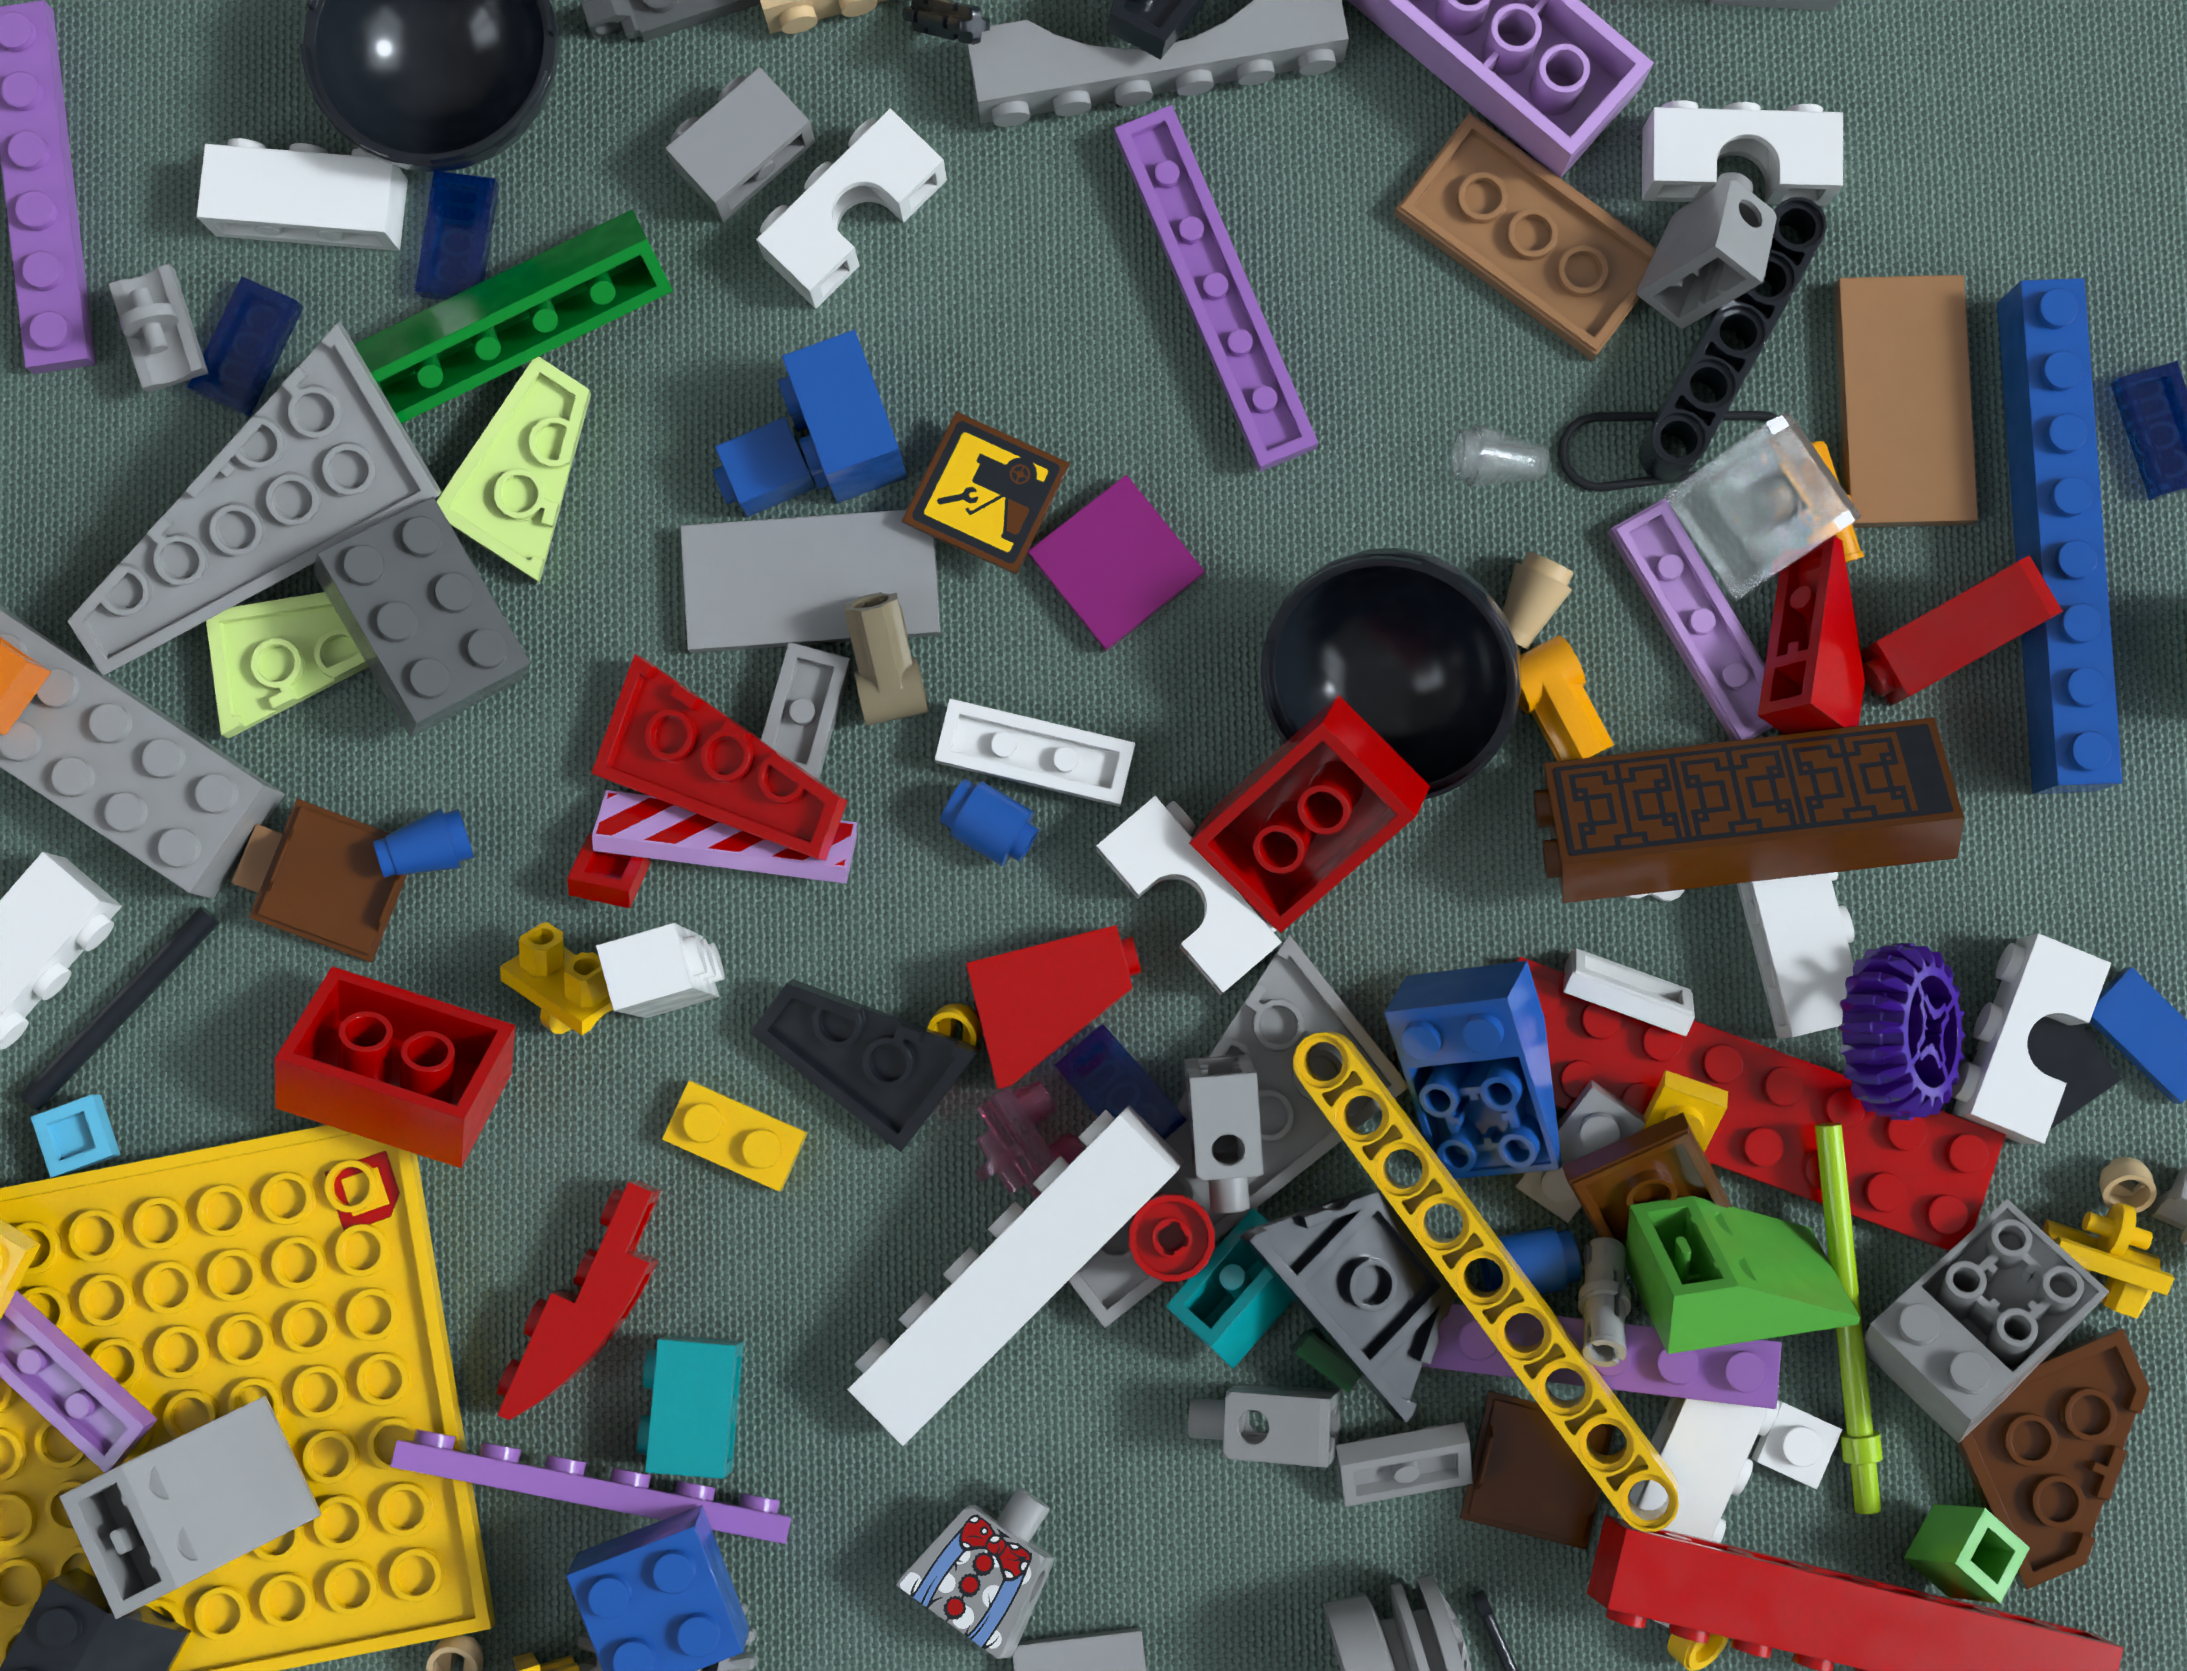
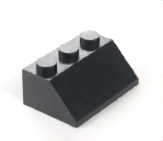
M76 1568L48 1581L3 1661L0 1671H170L191 1630L146 1605L115 1619L97 1578L80 1568Z

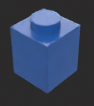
M785 417L715 446L723 464L712 469L726 504L728 505L738 500L747 517L816 488Z

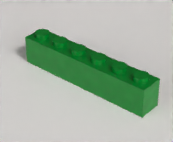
M633 209L354 345L402 424L673 292V289Z

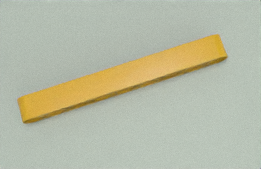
M1335 1031L1318 1032L1304 1038L1297 1046L1293 1056L1294 1071L1299 1081L1615 1509L1631 1527L1640 1531L1656 1532L1667 1527L1675 1519L1679 1508L1678 1483L1673 1472L1595 1367L1585 1360L1583 1351L1353 1042L1345 1035ZM1319 1043H1330L1341 1053L1343 1065L1340 1073L1333 1079L1319 1077L1310 1066L1311 1052ZM1357 1096L1371 1097L1381 1107L1382 1121L1380 1126L1373 1132L1358 1130L1351 1123L1349 1107ZM1406 1149L1419 1157L1422 1163V1175L1417 1183L1403 1185L1391 1177L1388 1171V1160L1394 1151ZM1446 1203L1456 1208L1462 1217L1463 1223L1460 1234L1452 1238L1436 1236L1430 1230L1427 1223V1214L1430 1207ZM1477 1258L1493 1260L1500 1266L1503 1273L1502 1285L1492 1292H1482L1475 1289L1467 1278L1468 1264ZM1518 1313L1534 1315L1540 1320L1544 1328V1337L1532 1346L1517 1344L1510 1338L1507 1332V1321ZM1569 1368L1576 1371L1582 1377L1585 1383V1390L1578 1398L1573 1400L1556 1398L1547 1386V1377L1557 1369ZM1600 1424H1611L1623 1432L1626 1444L1616 1454L1603 1455L1597 1453L1590 1446L1587 1438L1588 1433ZM1652 1480L1664 1487L1668 1496L1666 1502L1661 1507L1655 1510H1643L1632 1503L1628 1495L1630 1489L1637 1482Z

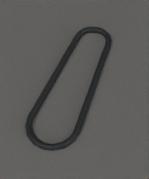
M1728 411L1723 420H1764L1774 424L1781 432L1783 439L1782 449L1778 456L1771 461L1690 471L1675 481H1661L1650 476L1609 482H1593L1579 476L1570 466L1567 449L1568 442L1573 433L1584 424L1592 422L1653 421L1657 412H1594L1579 416L1566 427L1559 439L1558 458L1563 472L1571 482L1585 490L1603 492L1765 472L1776 469L1786 461L1791 452L1792 436L1789 427L1783 419L1772 412Z

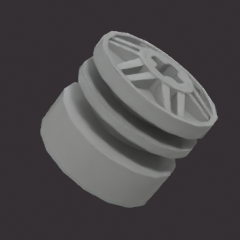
M1431 1573L1415 1577V1585L1421 1608L1413 1611L1410 1609L1400 1582L1390 1585L1392 1617L1380 1620L1365 1592L1323 1604L1340 1671H1472L1467 1648L1455 1612L1440 1592Z

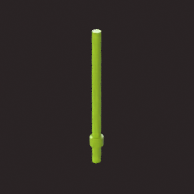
M1820 1123L1815 1125L1828 1258L1860 1316L1858 1325L1836 1328L1846 1431L1840 1434L1843 1462L1850 1464L1855 1512L1858 1514H1875L1881 1512L1877 1462H1880L1883 1456L1880 1432L1874 1430L1872 1424L1842 1123Z

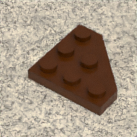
M2112 1327L2049 1354L1960 1443L1955 1441L1983 1507L2030 1547L2015 1576L2018 1586L2026 1590L2087 1564L2095 1542V1538L2091 1536L2104 1501H2110L2128 1452L2123 1449L2136 1414H2142L2151 1390L2123 1328Z

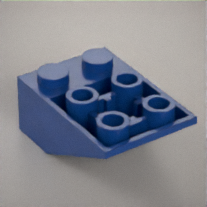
M1528 961L1406 976L1384 1014L1424 1138L1452 1177L1459 1179L1560 1170L1562 1159L1545 1018Z

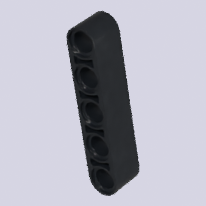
M1792 197L1781 202L1774 210L1777 219L1764 280L1771 285L1774 297L1761 296L1751 289L1716 309L1710 317L1641 441L1639 460L1644 470L1653 478L1661 481H1675L1683 477L1708 448L1824 239L1827 230L1826 216L1821 207L1814 201L1804 197ZM1779 226L1793 227L1802 237L1803 244L1788 242L1782 237ZM1729 329L1738 333L1744 341L1745 350H1734L1725 345L1720 337V330ZM1702 382L1707 384L1715 394L1716 403L1706 404L1696 399L1690 390V383ZM1666 434L1677 436L1686 447V456L1674 457L1664 451L1660 443V436Z

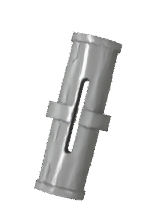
M1599 1237L1590 1240V1245L1586 1244L1584 1246L1585 1284L1578 1293V1309L1584 1316L1583 1356L1585 1360L1599 1367H1611L1618 1365L1619 1359L1624 1361L1626 1358L1625 1318L1631 1310V1294L1628 1288L1625 1287L1624 1282L1626 1257L1624 1245L1613 1238Z

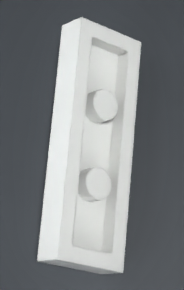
M949 699L935 762L1121 807L1135 742Z

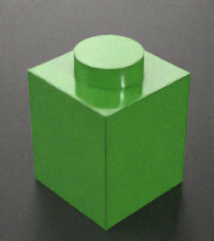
M1933 1504L1904 1559L1949 1598L2001 1604L2030 1547L1986 1508Z

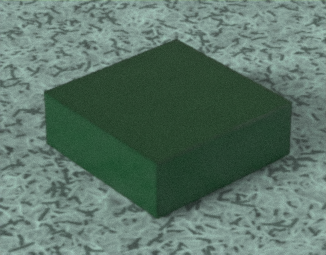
M1310 1329L1308 1331L1304 1330L1292 1346L1295 1354L1348 1393L1360 1378L1331 1344Z

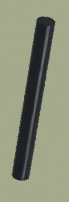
M200 906L20 1093L21 1097L33 1108L41 1110L220 924V921L210 911Z

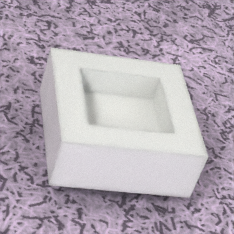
M1779 1401L1776 1419L1769 1432L1765 1436L1760 1437L1751 1459L1817 1489L1843 1429Z

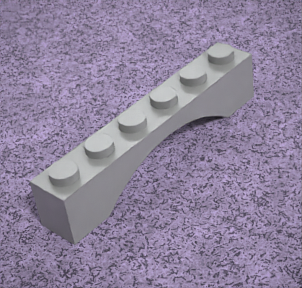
M1253 0L1226 22L1193 38L1174 42L1161 60L1139 48L1119 49L1077 42L1055 35L1029 20L992 25L989 31L982 32L980 43L975 45L967 44L980 124L993 122L996 126L1010 127L1028 121L1030 115L1055 111V114L1058 116H1075L1090 110L1091 105L1116 101L1120 106H1134L1149 101L1153 94L1177 91L1179 95L1193 96L1211 90L1214 84L1238 80L1239 84L1250 86L1265 83L1274 78L1277 73L1299 70L1303 75L1325 73L1333 69L1336 63L1344 62L1349 37L1342 0Z

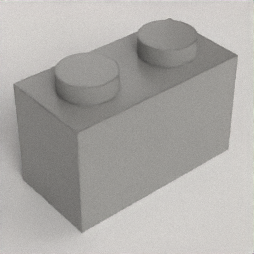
M759 67L748 77L741 75L729 82L719 94L718 103L701 118L693 116L684 121L671 137L672 143L665 149L674 169L720 220L725 222L816 141L808 118Z

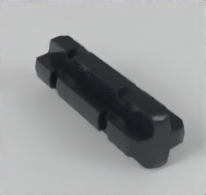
M912 0L911 7L903 8V19L912 22V29L915 32L975 45L981 42L982 32L990 30V19L981 16L979 6L951 0Z

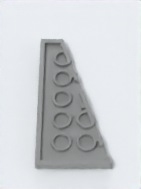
M341 321L331 329L319 345L292 372L279 389L186 489L182 496L146 533L143 539L67 620L102 676L315 563L317 553L433 496L436 498L441 494L439 486Z
M1290 935L1287 936L1209 1055V1057L1249 1054L1257 1072L1263 1175L1248 1177L1250 1208L1234 1213H1216L1211 1211L1208 1180H1196L1192 1163L1187 1090L1158 1133L1185 1161L1179 1170L1153 1196L1160 1193H1179L1196 1201L1210 1217L1215 1230V1241L1240 1222L1252 1208L1255 1210L1343 1140L1299 1081L1294 1071L1293 1056L1297 1046L1304 1038L1314 1033L1327 1031L1343 1034L1353 1042L1394 1099L1408 1088L1403 1077ZM1327 1042L1317 1044L1310 1055V1066L1313 1072L1324 1079H1333L1340 1073L1343 1065L1340 1051L1334 1045ZM1357 1096L1349 1107L1351 1123L1356 1128L1360 1127L1380 1111L1381 1107L1371 1097ZM1230 1134L1220 1136L1214 1142L1215 1147L1228 1148L1236 1142V1136ZM1131 1218L1068 1280L1104 1328L1164 1282L1147 1275L1135 1262L1128 1244V1225Z

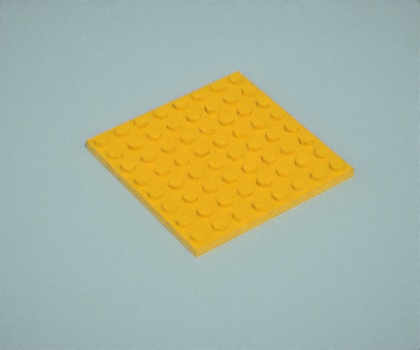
M324 1125L0 1188V1218L41 1244L17 1291L158 1419L122 1464L266 1396L321 1511V1516L146 1604L151 1609L191 1630L170 1671H280L488 1630L496 1625L473 1484L390 1467L396 1441L402 1439L414 1441L416 1429L455 1436L453 1449L467 1452L417 1154ZM386 1150L400 1192L391 1217L372 1224L354 1225L344 1231L337 1209L343 1212H352V1215L356 1216L390 1204L378 1167L372 1168L367 1163L358 1161ZM348 1167H356L363 1172L341 1180L349 1205H346L337 1198L334 1191V1182L342 1170ZM329 1171L326 1177L324 1172ZM1 1377L0 1667L50 1579L76 1568H80L96 1577L59 1496L104 1474L94 1462Z

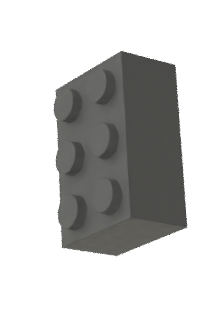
M434 496L317 553L314 568L316 578L410 738L523 680L531 662Z

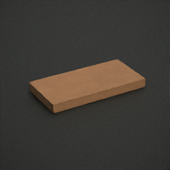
M1470 112L1394 212L1396 218L1592 361L1640 300L1636 292L1656 251L1653 245Z
M1964 275L1839 278L1834 283L1844 489L1845 496L1850 495L1852 500L1846 506L1853 528L1974 524L1978 521Z

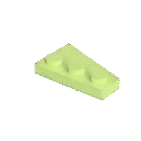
M537 357L530 362L437 500L438 505L453 528L539 584L591 397L588 388L541 357Z
M325 592L234 606L206 621L220 732L222 736L228 739L368 668L366 661Z

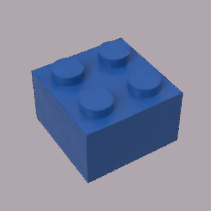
M855 329L782 356L789 376L778 379L777 382L797 432L809 429L810 435L800 438L799 442L818 490L830 486L838 504L908 478L898 444Z
M703 1505L576 1554L566 1577L603 1671H697L744 1652L749 1625Z

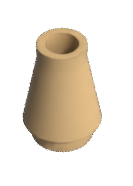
M1530 551L1527 552L1522 564L1515 563L1503 608V613L1509 622L1517 646L1529 650L1535 637L1571 593L1572 589L1568 587V584L1574 574L1566 567Z

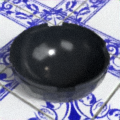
M308 0L306 3L309 9L306 14L303 44H300L301 58L308 85L317 105L336 130L367 155L403 169L426 172L465 169L503 153L522 137L543 110L553 87L560 50L556 16L549 0Z
M1404 548L1364 550L1330 561L1305 577L1282 602L1267 631L1261 657V688L1265 707L1271 723L1283 744L1337 695H1340L1430 785L1425 799L1445 794L1461 786L1490 762L1497 754L1514 724L1521 694L1520 653L1506 616L1488 591L1467 572L1429 553Z

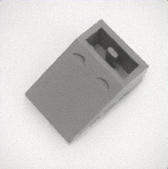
M2006 1199L1869 1325L1864 1337L1865 1354L1957 1443H1960L2033 1372L2107 1296L2109 1291L2013 1203Z
M266 1396L136 1457L59 1496L115 1619L322 1515Z

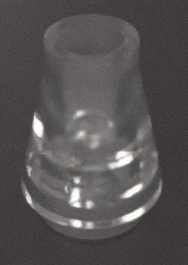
M1476 424L1471 430L1459 429L1456 433L1451 452V474L1453 479L1465 480L1468 487L1523 481L1542 482L1548 468V447L1544 444L1531 443Z

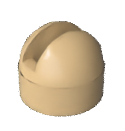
M2118 1157L2111 1160L2110 1164L2100 1172L2099 1188L2107 1208L2111 1209L2113 1204L2121 1202L2133 1206L2136 1213L2147 1209L2155 1201L2157 1190L2153 1176L2140 1160L2131 1157ZM2130 1180H2135L2139 1183L2135 1186Z
M458 1635L445 1638L432 1651L427 1661L426 1671H453L457 1654L464 1657L463 1671H482L484 1663L482 1647L470 1636Z

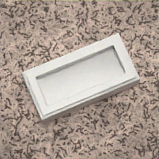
M1577 948L1576 950H1571L1564 966V973H1566L1564 976V993L1687 1036L1695 1018L1693 993L1690 989Z

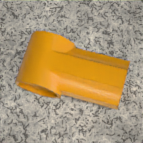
M1558 635L1520 655L1521 694L1518 705L1526 714L1533 715L1557 762L1592 758L1614 746L1583 688L1586 683L1583 669L1566 639Z

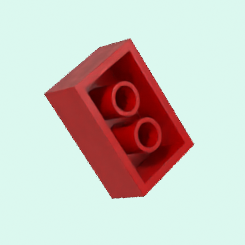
M1337 695L1207 813L1189 844L1279 933H1282L1417 816L1430 785L1340 695Z
M332 966L275 1057V1107L297 1116L462 1168L512 1075L515 1025Z

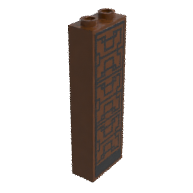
M1934 717L1544 763L1545 789L1533 791L1537 827H1549L1551 839L1542 840L1546 878L1559 879L1563 903L1957 859L1964 822V815Z

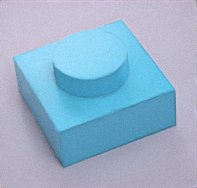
M91 1094L31 1116L50 1178L65 1176L121 1155L101 1095Z

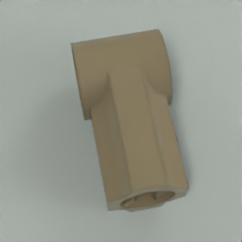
M879 592L869 594L844 604L845 617L858 670L854 671L866 725L869 726L929 713L917 657L912 658L907 639V628L897 593L885 594Z

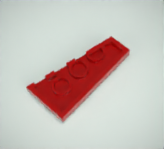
M634 654L591 774L810 857L826 861L848 800L644 657Z

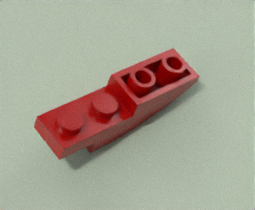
M639 1180L628 1182L624 1191L618 1188L614 1189L600 1219V1224L608 1227L598 1251L592 1248L587 1250L574 1278L573 1284L582 1287L579 1295L562 1289L552 1292L547 1301L539 1298L533 1306L523 1330L524 1335L531 1337L521 1361L514 1358L510 1361L496 1391V1395L504 1398L497 1416L511 1420L552 1396L577 1376L602 1351L625 1322L644 1292L659 1262L658 1259L636 1249L662 1190Z

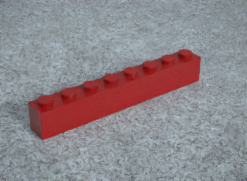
M1607 1515L1604 1517L1586 1593L1607 1608L1606 1618L1617 1623L1635 1628H1645L1647 1618L1669 1623V1633L1699 1643H1708L1710 1633L1732 1638L1730 1644L1732 1648L1763 1658L1771 1657L1772 1648L1794 1653L1792 1661L1818 1671H1833L1834 1663L1855 1667V1671H2119L2124 1649L2090 1631L1670 1530L1661 1529L1656 1532H1643L1631 1527L1624 1519Z

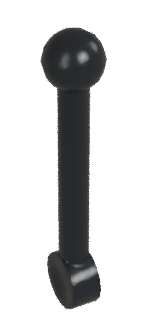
M1482 1589L1471 1594L1474 1605L1485 1625L1504 1671H1519L1485 1592Z

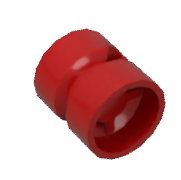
M1160 1193L1151 1197L1132 1216L1128 1225V1244L1135 1262L1147 1275L1161 1281L1180 1282L1195 1276L1208 1264L1215 1248V1230L1209 1215L1196 1201L1179 1193Z

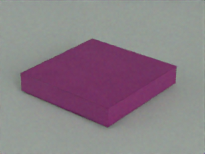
M1127 474L1028 551V556L1105 652L1118 644L1205 574L1203 568Z

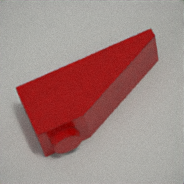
M1832 535L1782 551L1758 716L1784 735L1859 726L1865 677L1843 541L1836 535Z

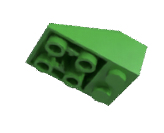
M1696 1196L1630 1205L1625 1265L1667 1354L1859 1324L1860 1316L1810 1227L1733 1206L1725 1208L1715 1205L1714 1201Z

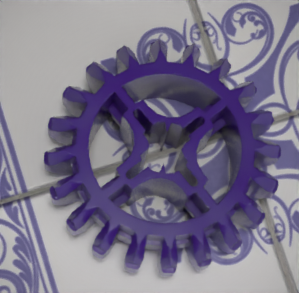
M1893 943L1892 945H1882L1875 949H1867L1862 959H1856L1853 966V976L1846 978V999L1841 1000L1839 1003L1843 1011L1842 1024L1837 1027L1842 1032L1843 1042L1839 1052L1845 1056L1846 1066L1843 1073L1846 1079L1852 1080V1094L1854 1098L1861 1099L1865 1111L1875 1112L1877 1116H1890L1891 1120H1913V1117L1922 1118L1931 1114H1938L1943 1104L1949 1103L1952 1096V1086L1957 1085L1960 1079L1957 1068L1958 1064L1964 1060L1961 1044L1962 1039L1966 1036L1962 1031L1961 1023L1965 1012L1959 1008L1958 1003L1960 989L1957 985L1952 984L1953 972L1950 966L1944 965L1940 952H1932L1928 946H1915L1914 943Z

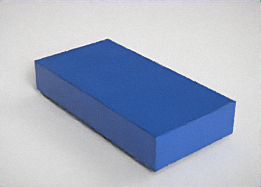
M2124 968L2100 992L2090 1023L2173 1104L2183 1103L2187 1099V1020L2134 968Z

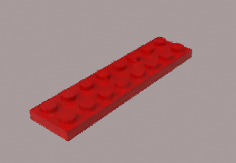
M1523 957L1516 958L1515 962L1528 961L1544 1014L1556 1108L1567 1111L1592 1079L1644 1115L1665 1070L1728 1091L1727 1109L1704 1152L1711 1165L1823 1206L1815 1125L1839 1122L1842 1123L1852 1217L1948 1252L1975 1228L2006 1134L1941 1110L1938 1114H1931L1927 1117H1913V1120H1891L1890 1116H1877L1875 1112L1864 1110L1861 1099L1854 1098L1851 1091L1852 1080L1846 1079L1845 1075L1695 1020L1687 1036L1677 1034L1564 993V976L1566 973Z

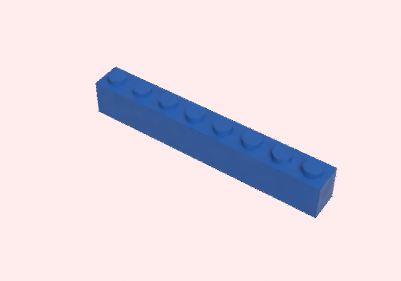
M2085 278L2022 280L1997 302L2015 559L2018 562L2030 555L2063 611L2021 635L2032 794L2097 792L2123 782Z

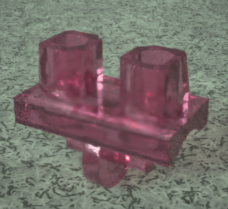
M1039 1081L1017 1089L1012 1092L1010 1087H1007L978 1108L990 1131L977 1138L976 1141L989 1162L975 1170L974 1173L980 1182L997 1173L1010 1194L1026 1184L1036 1199L1041 1192L1033 1183L1060 1155L1071 1164L1085 1150L1078 1138L1071 1132L1050 1146L1046 1145L1034 1125L1055 1112L1056 1108L1051 1096Z

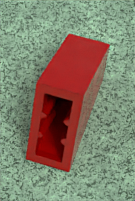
M2030 555L1860 651L1865 660L1863 664L1865 679L1878 696H1886L1890 705L1893 706L2063 611Z
M1117 925L966 963L997 1089L1002 1090L1014 1086L1132 991L1133 987L1130 976L1141 974L1132 936L1120 939Z

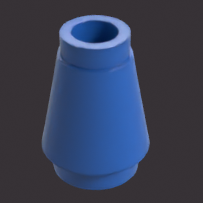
M439 808L386 835L385 838L373 841L384 878L396 874L399 876L459 869V862L474 858L459 809L443 813L442 808Z

